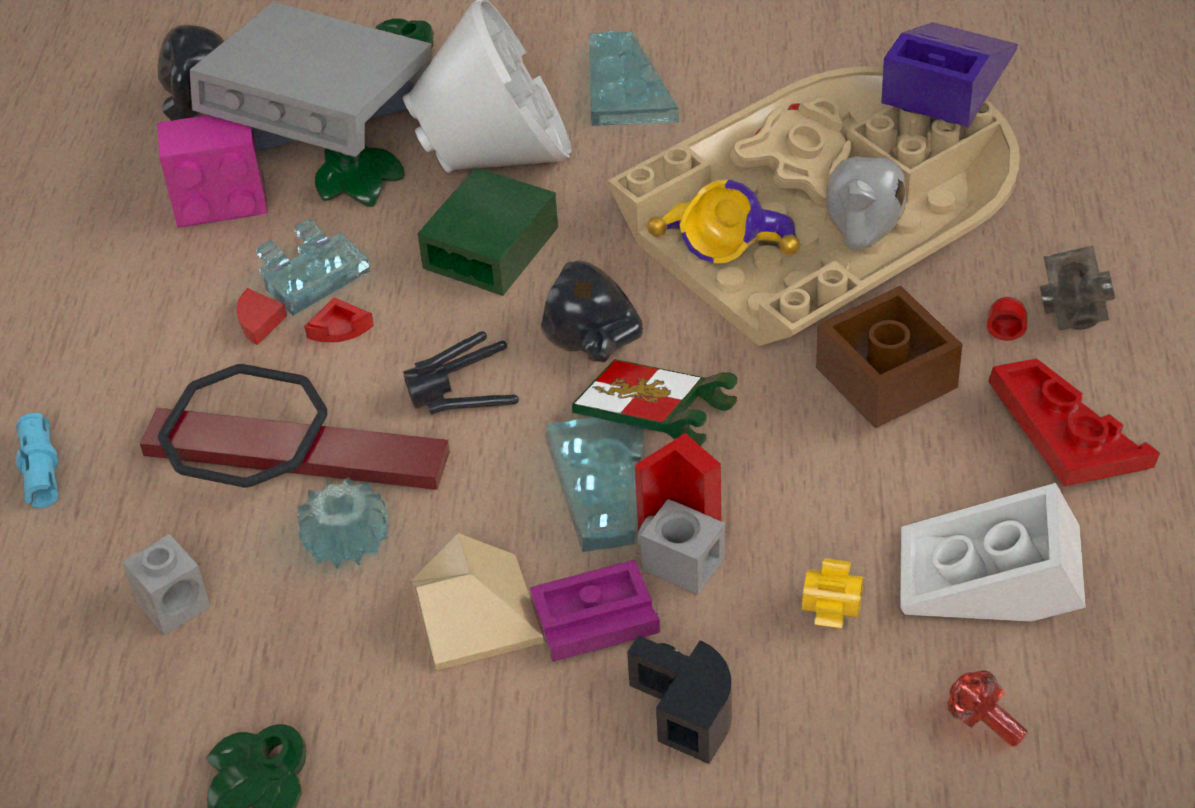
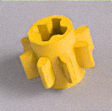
M825 558L822 561L821 570L807 569L802 597V610L816 612L815 626L841 629L844 624V616L859 618L864 577L850 575L851 562Z

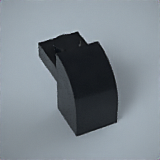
M638 635L627 651L629 686L661 699L656 707L658 742L710 764L725 740L732 721L731 673L726 661L717 650L701 640L691 655L687 656L669 644L656 643Z

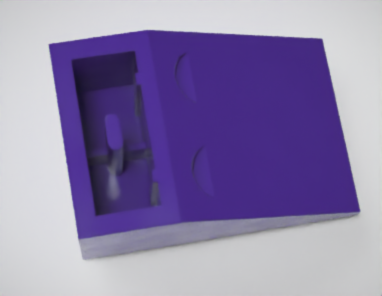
M934 22L902 32L884 57L881 103L907 112H915L941 119L948 123L969 127L1017 51L1018 44Z

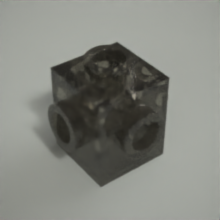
M1094 246L1043 256L1049 284L1040 285L1045 314L1056 313L1060 331L1070 328L1084 330L1095 326L1098 322L1109 320L1106 301L1115 300L1114 289L1109 270L1099 272Z

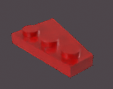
M1037 358L993 366L988 380L989 384L1064 487L1155 467L1160 455L1159 451L1147 442L1139 446L1121 433L1124 426L1121 422L1110 414L1100 417L1081 402L1082 392Z

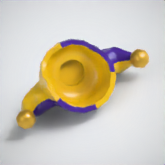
M731 179L716 180L703 186L691 201L676 204L661 218L655 216L647 223V230L654 237L662 236L668 229L681 230L682 239L688 249L699 259L713 264L728 263L738 258L747 251L752 243L759 240L778 242L780 251L787 256L795 255L800 249V242L796 237L793 219L775 211L762 209L758 198L752 190L743 183Z

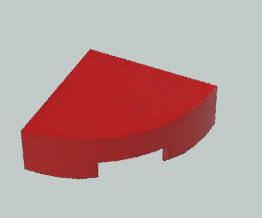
M249 288L242 293L237 303V316L243 333L248 340L256 345L287 316L284 303Z
M333 297L304 327L308 339L330 343L358 337L374 326L372 313Z

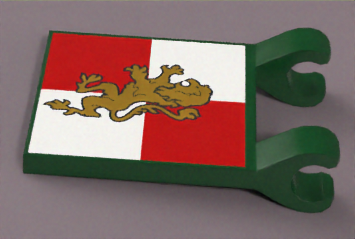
M614 359L572 403V413L667 433L674 440L686 433L701 446L706 441V434L694 432L690 425L695 427L703 426L707 421V415L699 409L687 410V408L699 396L718 410L727 411L736 404L737 397L724 394L720 387L727 390L733 389L737 384V377L730 372H721L705 378Z

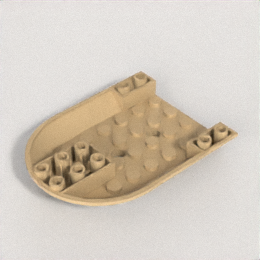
M883 66L850 67L815 74L796 81L609 179L608 187L638 246L756 345L762 346L792 337L990 219L1008 200L1015 187L1020 163L1018 142L1010 124L992 103L987 100L984 101L969 127L952 124L941 119L915 112H907L881 103ZM817 97L830 98L838 104L840 109V119L843 123L841 133L846 142L848 140L851 141V152L848 158L854 156L883 157L892 160L900 167L905 178V210L896 226L884 238L862 250H850L845 244L844 236L832 221L828 209L820 208L814 204L804 190L777 187L772 181L775 171L767 165L748 168L735 165L730 159V151L733 144L739 140L755 136L770 112L782 105L783 112L787 111L791 104L811 102ZM731 179L743 183L752 190L758 198L762 209L775 211L793 219L796 237L800 242V249L795 255L787 256L780 251V247L767 245L774 244L779 246L778 242L759 240L752 243L747 251L738 258L728 263L713 264L699 259L688 249L682 239L681 230L668 229L662 236L654 237L649 234L647 223L655 216L661 218L676 204L691 201L703 186L716 180Z

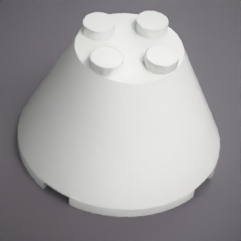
M488 0L472 2L413 89L403 96L407 109L415 119H418L421 125L415 129L417 138L428 153L436 150V156L447 173H451L454 170L474 169L475 167L488 168L563 162L570 158L569 153L572 152V148L555 103L541 76L539 75L534 79L531 78L521 57L527 53L503 16Z

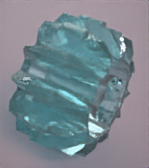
M348 477L341 485L336 486L326 480L325 488L322 492L308 490L307 503L298 506V534L301 544L305 547V551H311V555L317 563L330 559L338 569L344 560L352 559L356 564L360 565L362 554L378 555L379 542L387 539L389 530L386 517L387 511L381 495L374 494V490L371 489L368 482L355 486Z

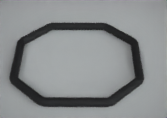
M235 364L188 384L159 431L158 441L173 469L180 475L242 488L253 487L292 471L302 464L327 417V407L311 381L304 375L246 364ZM237 374H246L301 385L317 410L314 420L291 460L247 478L183 465L168 437L196 390Z

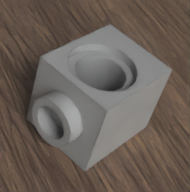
M667 499L655 516L650 515L645 519L639 530L637 542L641 546L642 570L699 595L725 559V523Z
M170 534L122 562L136 604L163 635H166L211 607L198 564Z

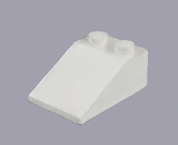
M1049 484L902 526L900 608L905 615L1032 622L1086 608L1080 525L1057 484Z

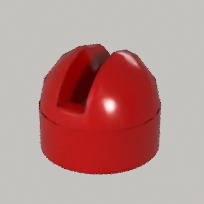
M1008 296L997 299L991 305L987 315V329L993 337L1004 341L1015 340L1023 336L1027 330L1028 314L1024 304L1018 299Z

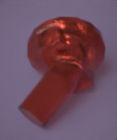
M981 670L965 673L951 686L947 710L954 718L961 720L972 728L981 720L1011 747L1017 746L1028 732L1024 726L997 703L1005 693V690L990 671Z

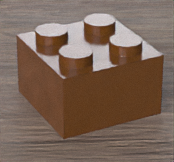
M898 286L819 323L817 327L816 368L874 428H877L958 388L963 344L902 286Z

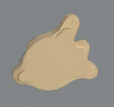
M817 97L811 102L800 103L798 110L782 112V105L771 111L765 118L758 134L733 144L730 151V159L735 165L742 168L767 165L775 171L772 181L777 187L804 190L814 204L826 209L829 177L834 168L842 160L847 159L851 152V141L848 140L846 142L841 133L843 123L840 119L839 106L835 101L827 97Z

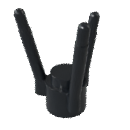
M481 331L432 358L414 363L415 367L402 371L414 408L417 409L427 405L432 415L448 409L517 404L519 397L514 394L446 399L443 394L452 392L447 374L505 350L507 343L499 341L452 360L485 341L487 334Z

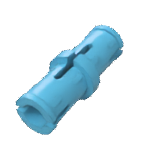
M29 413L20 417L16 424L20 445L19 451L16 454V466L23 475L25 502L27 504L32 502V507L45 508L54 504L59 496L55 479V469L59 462L58 454L51 445L50 422L48 418L45 417L42 420V414Z

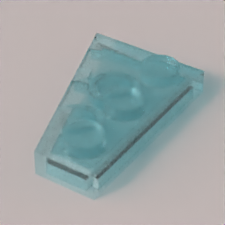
M605 31L589 34L592 126L679 122V107L631 31Z
M594 417L546 424L545 439L582 552L635 544L637 503L634 465L642 460L644 428Z

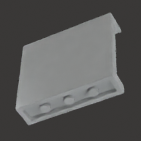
M272 2L190 69L192 110L356 157L365 148V122L407 81L417 83L431 63V43Z

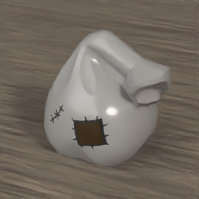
M854 156L842 160L834 168L828 180L827 209L835 226L844 236L846 246L853 251L862 250L884 238L896 226L906 205L905 178L900 167L892 160L883 157Z

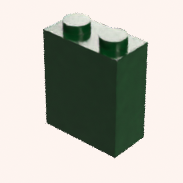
M475 167L417 233L422 268L504 296L558 229L556 193Z

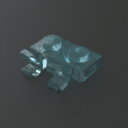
M310 218L295 226V233L304 242L298 246L300 256L290 261L272 240L256 248L257 256L265 263L264 266L259 268L260 275L264 278L265 289L277 301L284 303L285 309L292 316L370 272L368 257L342 233L329 239Z

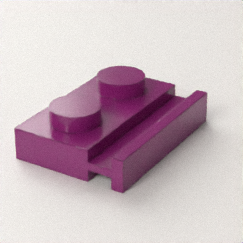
M636 560L530 587L531 602L545 642L550 649V656L553 662L635 640L638 635L647 637L660 633V619L653 609L652 599Z

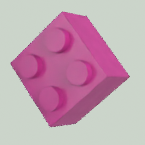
M210 115L157 123L159 158L177 228L268 214L264 176L253 127Z

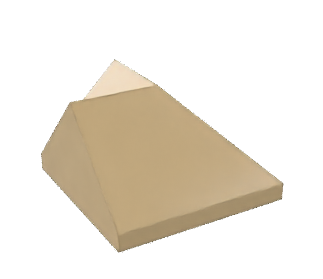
M457 533L411 580L412 591L436 671L544 643L543 634L515 554Z

